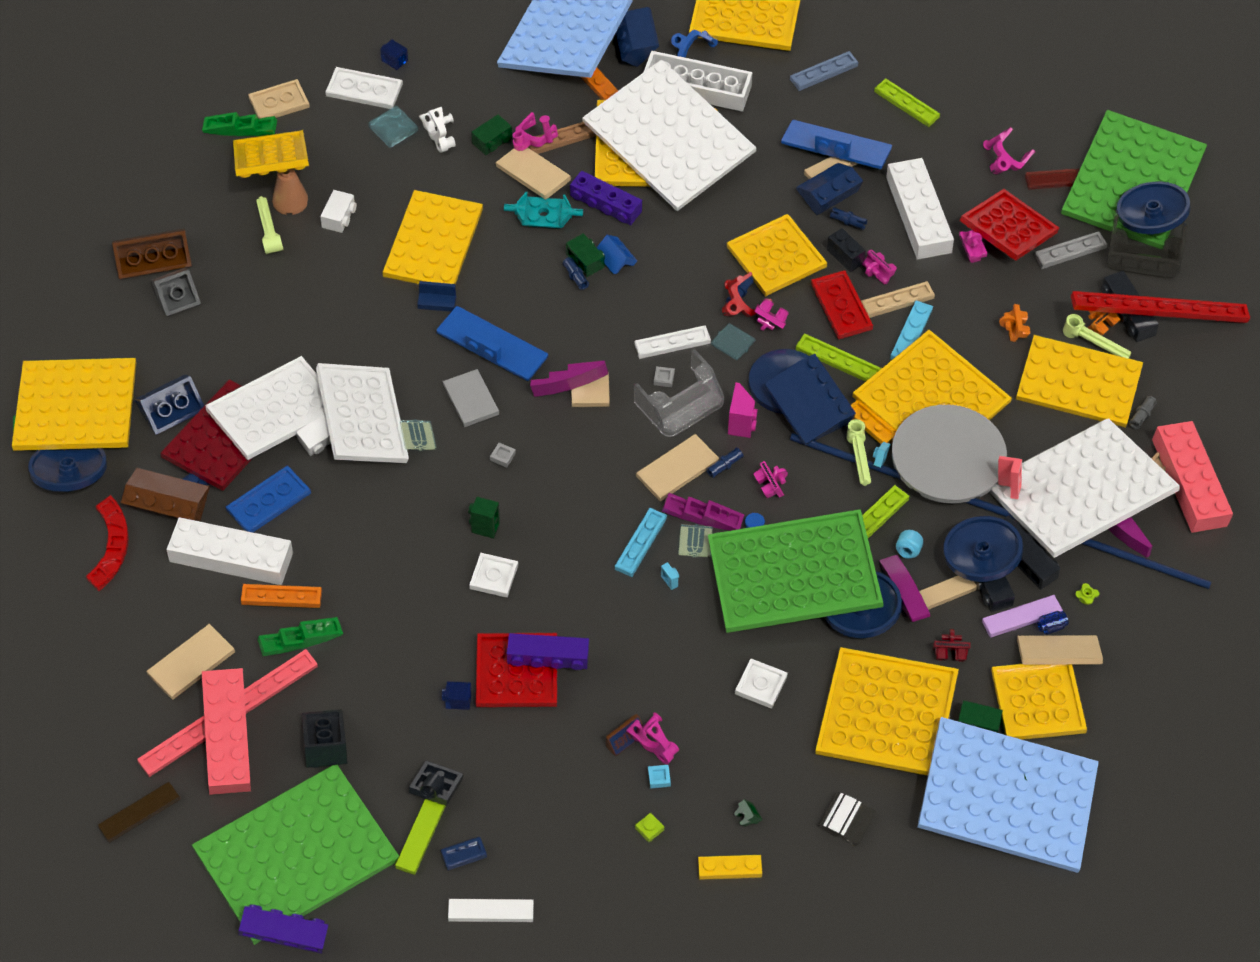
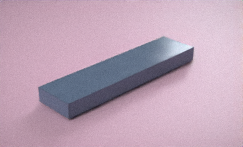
M848 51L790 76V80L798 91H801L858 67V61Z

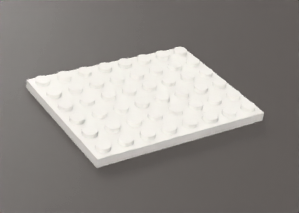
M663 60L658 61L583 117V122L676 211H679L756 152V147Z
M1105 419L1023 462L1022 487L1018 499L1011 498V487L999 485L998 482L989 493L1055 558L1179 491L1180 485L1110 419Z

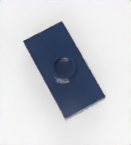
M480 837L441 849L447 870L487 858V853Z

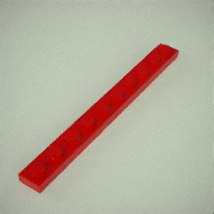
M1073 291L1071 294L1074 310L1248 323L1250 319L1247 304Z

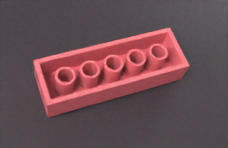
M1193 421L1158 426L1152 441L1156 451L1160 454L1159 458L1163 467L1165 466L1166 468L1165 472L1180 485L1179 491L1175 495L1191 533L1227 527L1233 512Z
M243 668L202 671L209 795L250 792Z

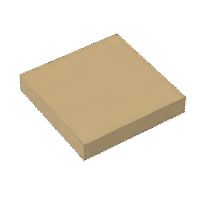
M609 372L608 375L596 381L572 389V407H609Z

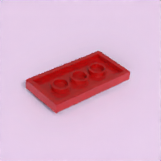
M845 270L811 280V285L838 340L873 330V324Z

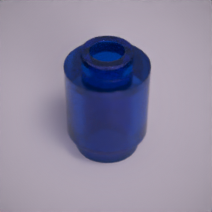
M1058 610L1040 616L1039 621H1037L1040 632H1043L1045 635L1063 630L1069 624L1066 613Z

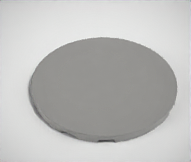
M935 405L911 414L898 427L892 444V461L894 468L901 476V480L910 489L913 488L919 492L921 496L943 503L968 502L970 499L987 494L998 482L999 456L1007 457L1004 439L996 426L980 413L956 405Z

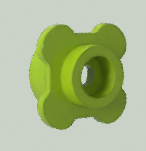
M1087 583L1082 585L1080 591H1076V597L1082 603L1088 605L1092 604L1094 598L1099 596V591L1094 590Z

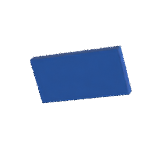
M287 465L227 505L226 511L245 531L253 533L311 494V489Z

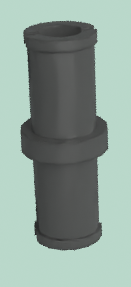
M1147 396L1143 404L1137 407L1135 415L1129 421L1132 428L1139 429L1145 419L1150 417L1152 409L1157 405L1154 397Z

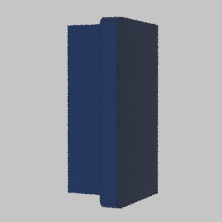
M419 282L418 309L453 311L457 298L455 284Z

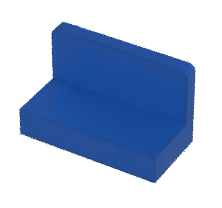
M606 235L597 246V249L602 250L604 253L605 264L613 274H617L625 264L634 266L637 262V259L616 236Z

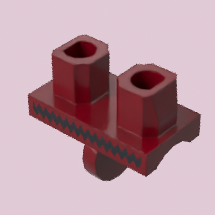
M950 629L949 634H942L941 639L949 641H934L933 650H935L937 661H947L948 651H955V661H966L971 642H954L962 641V635H955L954 629Z

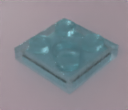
M398 106L393 107L369 122V127L389 147L394 146L418 131V126Z

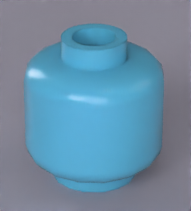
M904 530L899 535L896 550L904 558H915L921 551L923 538L914 530Z

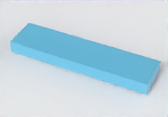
M649 508L617 561L615 570L633 577L667 519L666 514Z

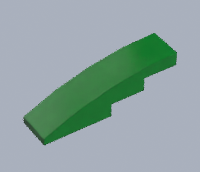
M237 112L208 116L204 118L202 131L203 133L227 136L275 134L277 119L275 116L258 119L256 114L239 116Z
M338 617L300 622L297 627L281 628L276 634L260 635L258 643L262 656H269L329 641L342 636L343 631Z

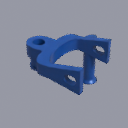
M692 30L687 37L680 33L673 35L671 42L676 48L680 49L678 56L686 58L689 47L698 37L705 39L710 47H715L718 40L714 39L707 31H702L701 33L697 30Z

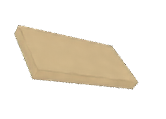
M529 148L523 151L513 149L496 162V167L545 200L571 181L569 174Z
M694 434L638 471L636 477L659 501H662L668 493H674L704 473L707 467H710L719 460V457Z
M208 624L147 670V675L173 700L201 679L202 671L213 670L235 653V649Z
M1097 635L1018 636L1017 638L1023 665L1103 663Z

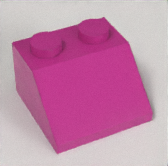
M737 382L735 383L729 412L728 435L750 438L751 432L756 430L758 409H754L755 400Z

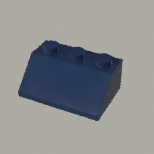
M649 7L627 11L616 31L622 61L636 67L650 56L651 51H655L659 47L651 8Z
M836 163L797 186L796 190L814 213L819 215L858 192L863 180L853 167Z
M186 374L135 399L144 419L155 435L195 416L204 407L191 376Z

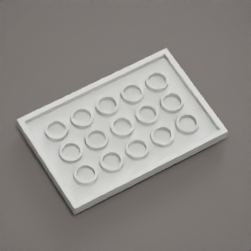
M302 356L206 405V411L247 460L293 437L298 430L325 414L318 375Z
M318 363L316 370L334 459L407 463L409 457L405 447L389 368Z

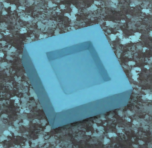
M883 442L880 447L875 448L873 454L875 466L881 468L886 461L890 447L889 443Z
M667 562L661 566V577L669 588L673 590L678 587L679 574Z
M668 765L648 767L650 789L671 787Z

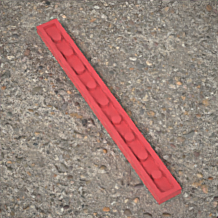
M307 649L244 689L246 714L318 667L317 662ZM204 716L137 759L149 777L206 741Z

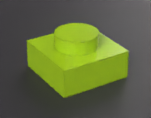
M649 813L635 825V829L650 842L664 831V826Z

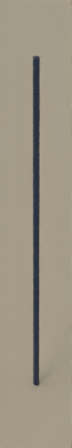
M792 433L790 440L804 445L799 436ZM816 441L805 445L856 463L855 455ZM867 460L870 469L901 479L897 470L884 465L880 468L875 466L873 461ZM974 498L965 502L1005 517L1009 515L1013 520H1016L1005 508ZM1092 539L1081 543L1207 589L1210 588L1212 583L1211 581Z

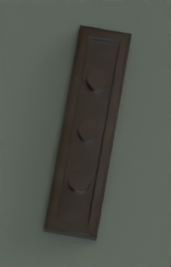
M167 782L98 824V828L108 843H111L181 800L180 796L170 782Z

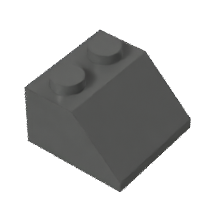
M187 268L151 280L156 296L166 316L201 304L190 271Z

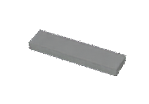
M1098 231L1034 252V257L1041 269L1106 249L1107 243Z

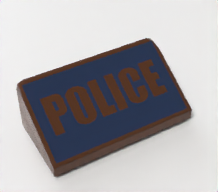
M638 714L632 716L606 736V747L614 756L619 755L636 742L626 730L636 720H639L643 727ZM634 727L633 730L635 733H637L638 729Z

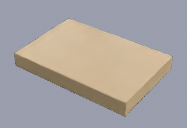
M298 79L248 94L258 119L272 116L277 118L310 107Z

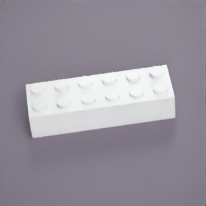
M651 51L644 72L658 61L663 60L710 105L743 112L752 86V72Z
M918 158L888 164L886 179L917 260L952 253L954 238L923 159Z
M180 517L166 549L169 562L277 585H282L293 555L290 540Z

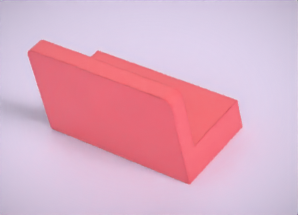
M999 456L998 484L1011 487L1012 499H1018L1021 491L1022 459Z

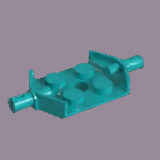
M525 192L517 201V204L504 203V211L515 212L522 226L563 228L572 216L583 217V209H573L565 195H563V199L547 198L545 200L541 197H528V192ZM542 212L548 213L546 216L540 215Z

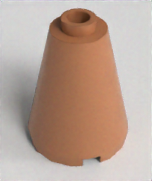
M293 168L277 173L272 198L273 207L285 215L286 213L298 214L308 204V195Z

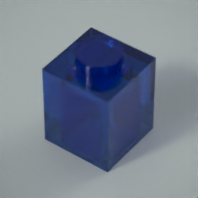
M393 39L384 44L380 49L381 61L395 70H398L408 61L407 48Z
M447 681L446 689H442V701H445L446 709L470 710L471 683Z

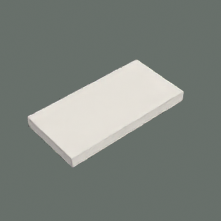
M336 67L327 87L326 96L393 110L403 81Z

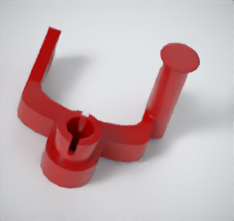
M752 272L725 281V288L732 298L722 308V313L725 312V316H734L739 312H742L747 317L756 314L754 312L755 309L753 310L748 307L742 300L737 288L739 284L753 275Z

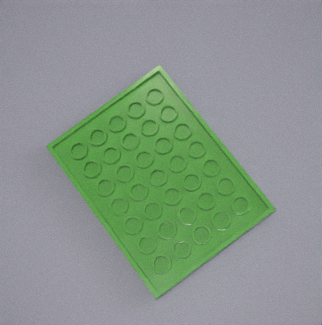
M1107 110L1062 208L1061 214L1163 250L1171 230L1158 234L1133 232L1124 227L1119 221L1117 203L1126 191L1147 182H1169L1178 185L1188 192L1207 144Z
M861 509L708 534L726 633L883 607L882 595Z
M332 765L192 844L197 856L240 923L244 907H249L251 904L261 906L262 910L266 911L271 909L280 910L284 915L291 916V914L305 916L393 865L399 858V855L338 765ZM250 938L254 945L262 941Z

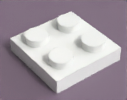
M480 553L469 585L470 589L508 598L518 568V561Z
M750 659L736 687L735 694L772 709L788 673Z

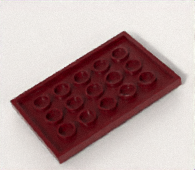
M229 379L207 404L242 386ZM206 405L161 452V458L222 491L253 459L247 460L206 411Z

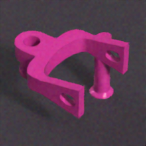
M531 112L515 128L516 131L513 133L514 149L523 151L530 145L541 147L545 143H552L553 139L558 137L556 125L553 124L550 127V117L547 115L540 117L539 120L542 122L544 135L542 137H534L524 131L536 124L534 113Z
M1011 127L994 138L983 142L986 150H990L993 146L998 156L990 166L991 172L994 171L993 174L1003 173L1009 167L1015 171L1021 169L1035 152L1033 149L1028 151L1020 162L1009 156L1003 148L1002 142L1013 130Z
M654 712L653 716L643 727L639 720H636L626 731L647 751L654 752L662 763L669 764L674 759V755L679 751V748L665 737L658 723L662 721V718ZM634 727L638 729L637 733L634 732ZM653 727L656 728V733L652 731ZM646 734L650 735L656 742L648 739Z

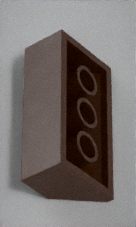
M185 228L112 241L119 279L192 266Z
M136 468L125 485L121 503L175 518L180 517L200 522L210 486Z

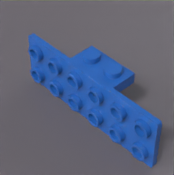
M797 120L791 121L781 140V143L879 169L883 168L892 150L891 144Z
M456 306L437 328V333L526 381L532 378L548 358V353L459 306Z

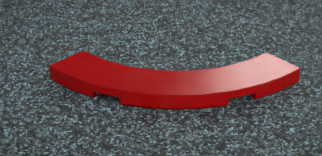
M111 495L96 505V510L103 517L108 529L106 552L97 566L86 575L87 581L98 591L103 589L119 571L128 548L129 536L126 520L122 509Z

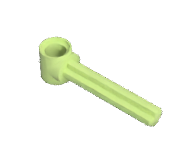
M260 196L256 202L265 234L262 238L265 253L270 254L283 251L280 234L275 233L267 199Z
M1071 314L1067 317L1063 327V333L1066 337L1077 338L1081 336L1116 356L1129 359L1131 351L1086 328L1083 319L1079 315Z
M854 419L848 423L847 440L853 444L860 484L867 486V484L871 483V477L864 447L866 439L865 424L861 420Z

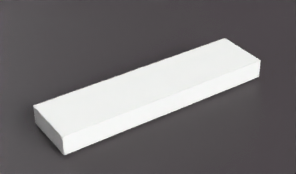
M706 325L634 341L639 359L711 343Z
M449 899L448 921L533 922L534 901L520 899Z

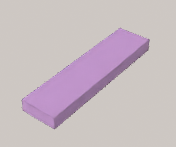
M1055 595L985 617L982 619V623L991 638L1060 615L1063 610Z

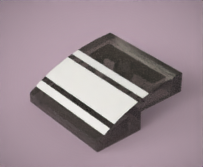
M836 792L818 826L834 837L839 835L853 846H857L876 811L850 796Z

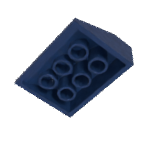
M816 354L798 361L764 384L804 445L848 425L856 415V412Z

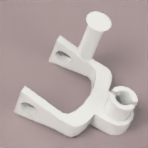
M442 107L419 115L424 128L428 131L431 140L435 141L440 153L448 151V148L455 147V140L452 136L445 138L447 131L444 124L454 122L451 113L443 117ZM435 111H437L439 114L438 118L435 117ZM426 115L429 116V122H427L425 119Z

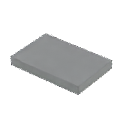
M478 369L443 381V386L464 427L499 415V410Z

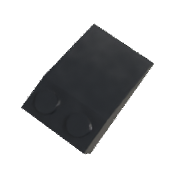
M342 709L302 713L306 768L348 764Z

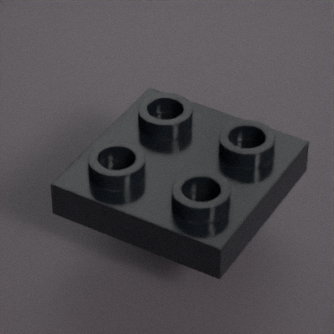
M425 761L409 786V793L447 806L463 780V773Z

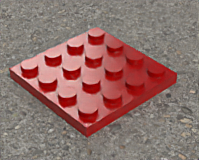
M1005 189L966 212L960 219V222L974 232L980 233L982 238L989 241L1015 261L1057 234L1059 230L1058 226Z
M509 633L477 634L476 707H557V669L545 666L537 668L530 665L514 666L507 664ZM514 633V634L557 636V633Z

